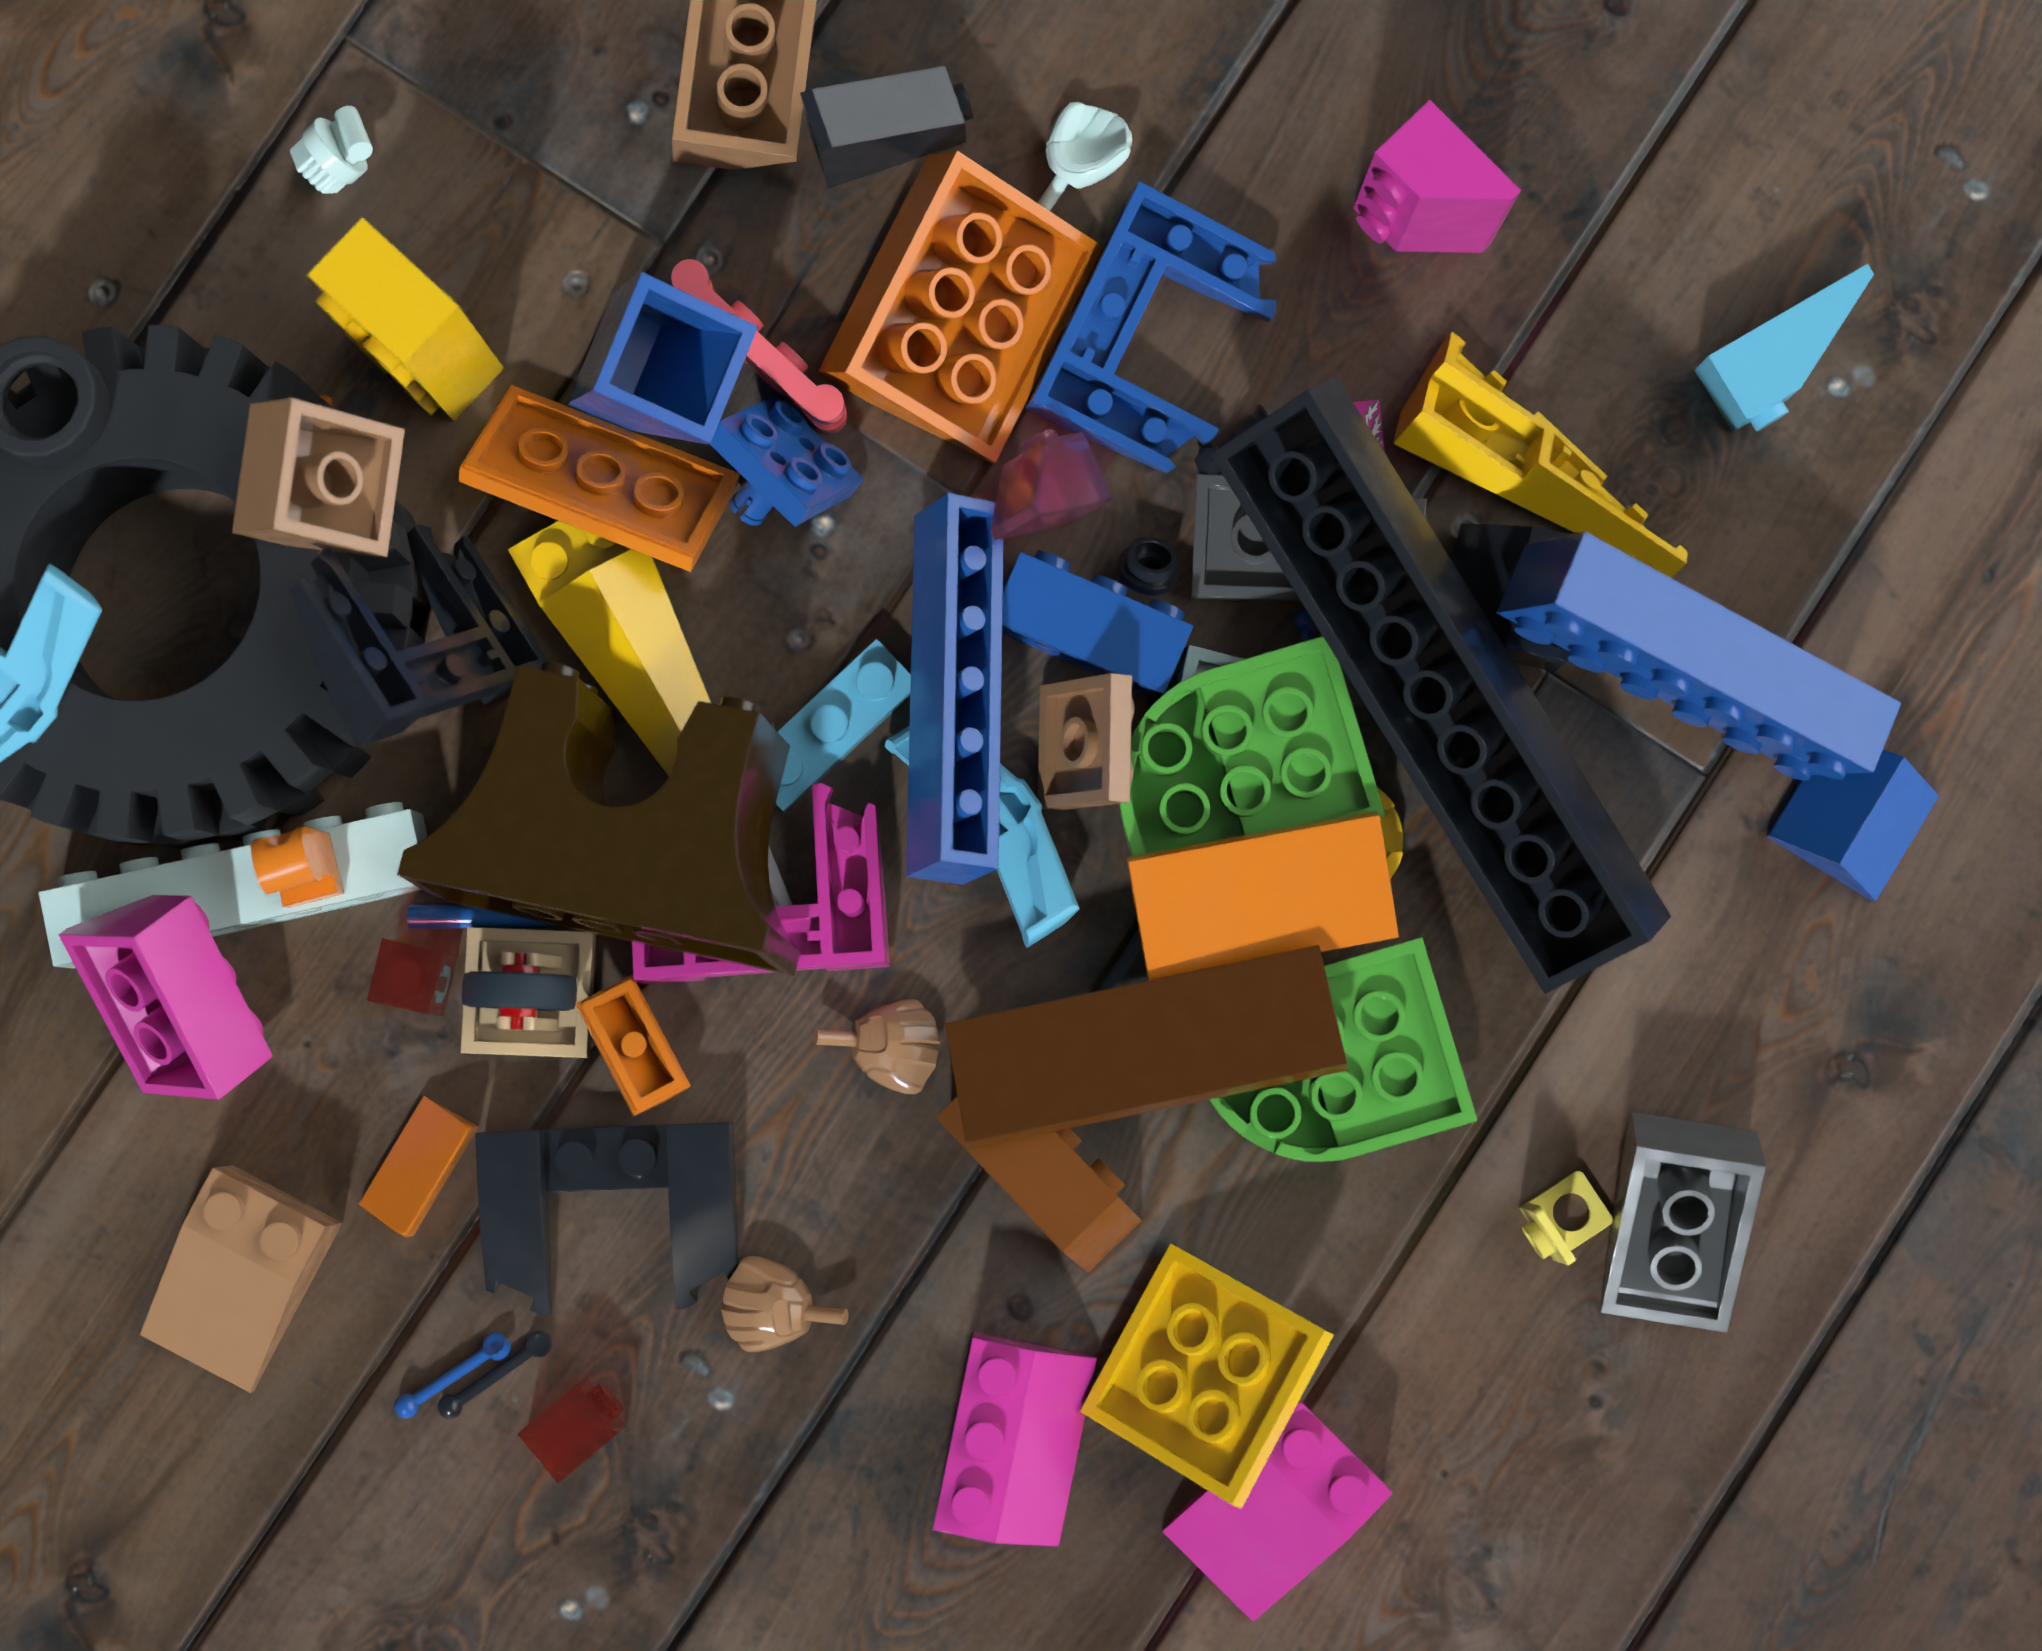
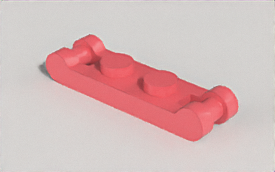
M686 259L676 264L671 275L673 287L758 326L744 360L747 366L785 401L799 408L807 421L818 431L824 434H834L843 429L848 415L843 395L839 389L827 384L816 386L803 374L809 368L806 362L786 343L781 342L775 348L759 333L764 327L763 323L749 308L738 300L732 306H729L714 292L707 269L702 263L697 260Z

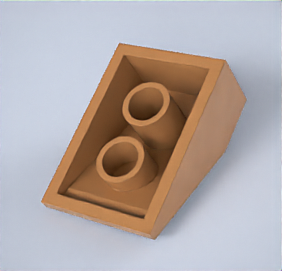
M233 1165L212 1168L181 1226L140 1335L247 1392H254L343 1223Z

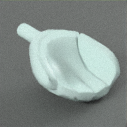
M1081 102L1070 103L1062 109L1053 123L1046 141L1048 164L1056 176L1038 201V204L1051 211L1068 184L1080 189L1092 185L1115 172L1127 160L1131 152L1132 132L1129 130L1124 119L1118 117L1116 113L1084 105Z

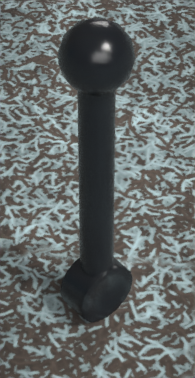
M543 1331L531 1334L524 1348L457 1395L447 1394L443 1396L438 1403L439 1414L446 1419L457 1418L461 1414L464 1404L533 1356L542 1357L548 1354L553 1346L551 1336Z

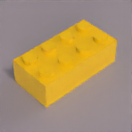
M363 218L355 224L308 274L310 279L323 292L315 302L384 374L390 373V376L404 389L405 393L430 416L440 408L455 421L504 369L461 308Z

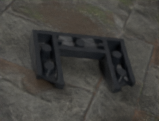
M424 525L414 526L407 533L410 551L424 589L446 637L398 652L330 548L323 549L310 563L317 575L312 585L302 578L291 590L312 657L333 704L358 747L403 733L417 719L477 699H481L482 703L486 705L510 696L518 666L541 670L542 663L549 662L468 537L462 536L454 544L453 555L440 552L433 540L430 527Z
M734 1121L475 1133L480 1232L487 1291L496 1293L500 1283L533 1297L534 1300L530 1311L539 1315L552 1314L549 1193L668 1188L675 1309H686L697 1302L691 1292L692 1289L723 1272L729 1280L738 1267Z

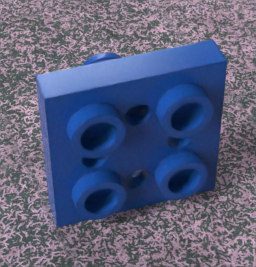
M778 395L720 420L710 443L746 479L740 490L729 500V505L734 514L739 512L744 504L749 505L740 516V519L749 525H761L766 519L768 512L774 506L795 527L851 497L864 481V478L851 467L848 456L838 447L823 440L807 424V419L802 411L790 402L783 401Z

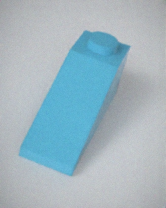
M1868 264L1710 354L1694 370L1732 433L1750 422L1754 429L1759 431L1789 412L1784 403L1801 389L1873 277L1874 273Z

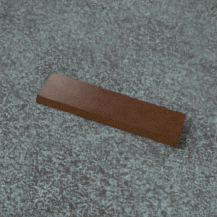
M1319 945L945 1023L964 1136L968 1149L1348 1071Z

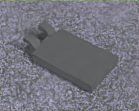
M1197 474L1192 600L1303 604L1224 476ZM1413 498L1426 519V499Z

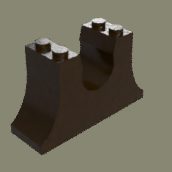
M543 662L541 670L518 666L496 744L477 784L460 808L443 826L418 844L404 849L397 875L442 902L795 976L801 951L789 938L777 914L772 898L768 866L771 822L790 745L774 729L775 724L765 719L758 712L759 706L734 697H722L720 705L698 701L677 739L678 751L676 762L665 784L655 794L640 803L625 807H609L606 805L604 798L603 781L607 765L615 752V711L597 696V688L583 683L578 678L580 673L573 668L552 662Z

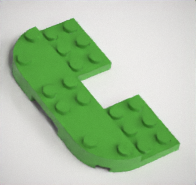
M1323 636L1207 670L1182 681L1167 691L1146 712L1131 737L1133 779L1130 785V803L1119 804L1121 821L1131 856L1376 811L1380 818L1385 816L1340 663ZM1422 937L1324 965L1348 1071L1209 1099L1219 1115L1233 1129L1252 1143L1286 1158L1311 1162L1348 1159L1478 1121Z

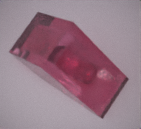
M1050 429L1028 438L1021 444L1024 452L1003 465L990 530L996 541L1069 526L1113 500L1083 432L1058 436L1055 429Z

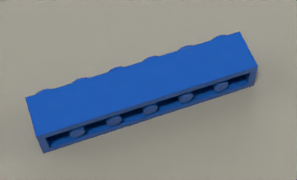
M952 493L945 494L914 516L906 877L963 885L997 870L999 865L1004 504Z

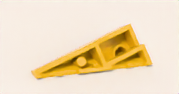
M1453 332L1448 335L1401 410L1393 441L1394 445L1576 534L1586 532L1670 578L1687 564L1688 552L1681 545L1674 548L1649 531L1643 525L1648 514L1635 503L1628 509L1624 508L1601 486L1607 477L1604 472L1539 411L1533 415L1503 394L1501 391L1507 381L1495 370L1484 376L1461 354L1466 342Z

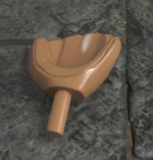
M902 999L871 1010L854 1021L852 1031L815 1029L814 1031L815 1045L851 1047L852 1058L869 1079L902 1094H916L922 1091L924 1084L937 1065L940 1054L939 1045L941 1041L936 1021L931 1012L925 1010L919 1000Z
M748 1256L741 1259L740 1264L726 1283L722 1297L723 1306L721 1311L726 1330L730 1337L738 1341L740 1347L747 1352L766 1351L791 1342L807 1333L811 1322L846 1325L849 1317L847 1309L813 1306L811 1293L803 1280L798 1278L796 1272L783 1264L762 1256Z

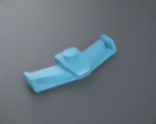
M48 564L8 652L0 647V762L28 742H36L57 717L59 701L102 611V608L91 593L51 564Z
M910 726L888 738L884 746L908 766ZM1000 763L999 865L997 872L1027 948L1065 924L1080 908L1042 815L1041 802L1024 779L1017 778Z

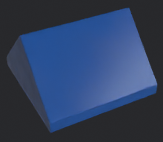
M1883 749L1874 773L1846 774L1842 780L1823 775H1811L1809 781L1800 780L1766 837L1874 902L1878 899L1939 795L1904 756Z

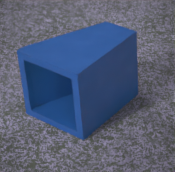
M641 272L613 291L567 404L630 431L710 444L758 326Z

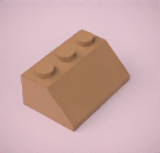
M690 0L672 136L673 161L730 170L796 161L803 112L800 93L804 92L806 88L817 0Z

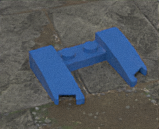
M1139 181L1130 192L1104 245V251L1056 349L1050 355L1025 409L1110 450L1168 473L1175 468L1172 461L1167 458L1168 455L1193 436L1202 445H1205L1216 436L1219 428L1115 375L1114 373L1162 275L1266 322L1272 320L1276 312V300L1259 299V265L1272 264L1275 261V253Z

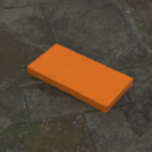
M511 384L459 468V482L691 572L737 488L740 473Z
M1376 811L1126 857L1148 981L1319 945L1320 951L1324 952L1399 938L1380 815Z

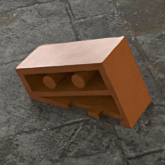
M958 1096L935 1117L1053 1243L1087 1273L1142 1221L1117 1195L1125 1186L1122 1181L1099 1158L1089 1166L1074 1151L1082 1140L1071 1129L968 1149L964 1136Z

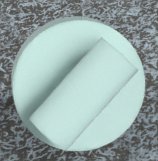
M344 106L339 108L335 112V120L333 122L325 118H316L302 132V138L290 149L297 171L302 173L303 177L308 179L310 184L315 185L316 190L321 191L323 194L339 192L346 184H353L367 171L366 159L371 156L373 148L358 110L355 107Z

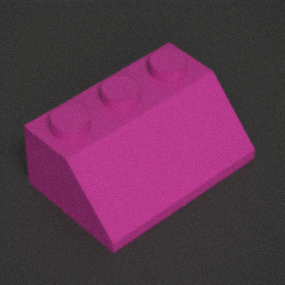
M1429 100L1374 153L1353 209L1359 214L1356 219L1362 230L1379 244L1386 241L1395 251L1482 253L1491 245L1521 190Z
M151 895L71 926L58 934L142 1093L219 1100L273 1057L263 1037V1026L260 1020L249 1010L236 984V973L231 964L221 955L209 931V920L202 908L194 902L192 896Z
M974 1331L933 1530L998 1544L1059 1547L1085 1420V1414L1081 1413L1080 1410L1091 1390L1097 1357Z

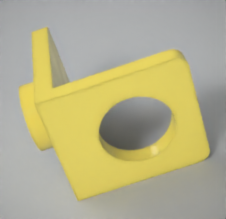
M1581 1171L1572 1172L1519 1207L1529 1222L1522 1227V1230L1542 1259L1551 1256L1553 1261L1567 1266L1576 1261L1571 1250L1613 1222L1611 1214ZM1569 1193L1581 1196L1586 1201L1589 1209L1586 1223L1581 1228L1573 1231H1567L1559 1227L1553 1217V1207L1556 1201L1561 1196Z

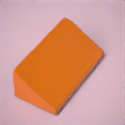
M633 975L576 1003L584 1023L633 1116L657 1106L691 1087Z
M424 1095L359 1205L405 1238L414 1236L479 1127Z

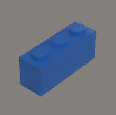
M1037 550L1034 557L1020 552L1003 591L1002 634L1097 675L1109 673L1132 675V690L1155 700L1161 698L1167 690L1193 629V625L1183 621L1185 613L1179 608L1157 599H1151L1148 606L1126 597L1128 588L1110 578L1095 574L1090 582L1069 573L1068 571L1071 567L1069 562L1046 551Z

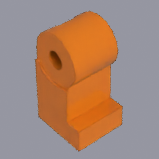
M304 826L281 835L258 838L251 841V857L259 884L267 895L279 892L283 907L292 908L344 894L330 833Z

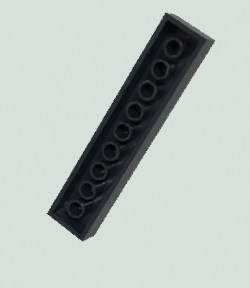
M1335 376L1308 388L1212 453L1211 457L1544 994L1650 942L1671 918L1669 911L1338 377Z

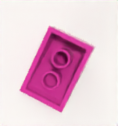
M1299 1400L1242 1508L1229 1504L1202 1487L1162 1529V1532L1254 1622L1347 1542L1393 1493L1376 1474Z

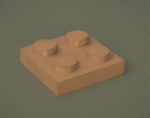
M1109 673L1040 685L1038 799L1042 804V809L1067 810L1130 803V785L1133 779L1131 722L1134 716L1132 675Z

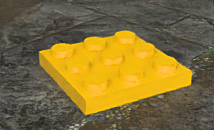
M1170 1243L1080 1412L1229 1504L1242 1508L1334 1335Z

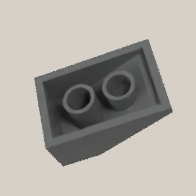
M1631 1112L1619 1166L1612 1217L1613 1222L1611 1224L1600 1303L1601 1313L1727 1333L1766 1170L1758 1131Z

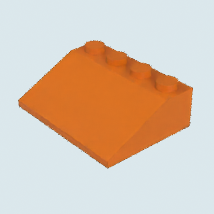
M959 151L927 155L818 373L868 403L990 463H996L1104 247Z

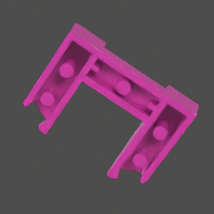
M822 783L812 784L818 904L775 907L784 930L795 946L801 951L796 971L815 969L840 971L890 967L877 807L868 803L864 816L858 815L829 803L833 792L831 787ZM632 942L633 977L635 981L643 985L705 980V977L774 973L768 970Z

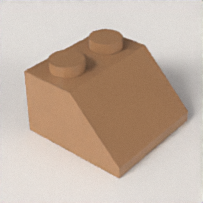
M294 398L250 404L232 533L291 547L316 550L330 548L333 552L387 557L405 429Z

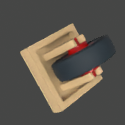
M467 927L465 973L462 981L463 1018L461 1053L590 1058L591 1034L576 1007V1003L593 995L596 934L580 931Z

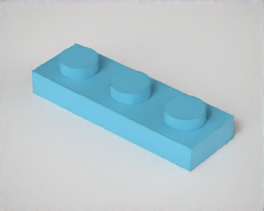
M877 639L778 731L790 745L776 804L784 813L812 789V784L818 783L910 697L911 674Z

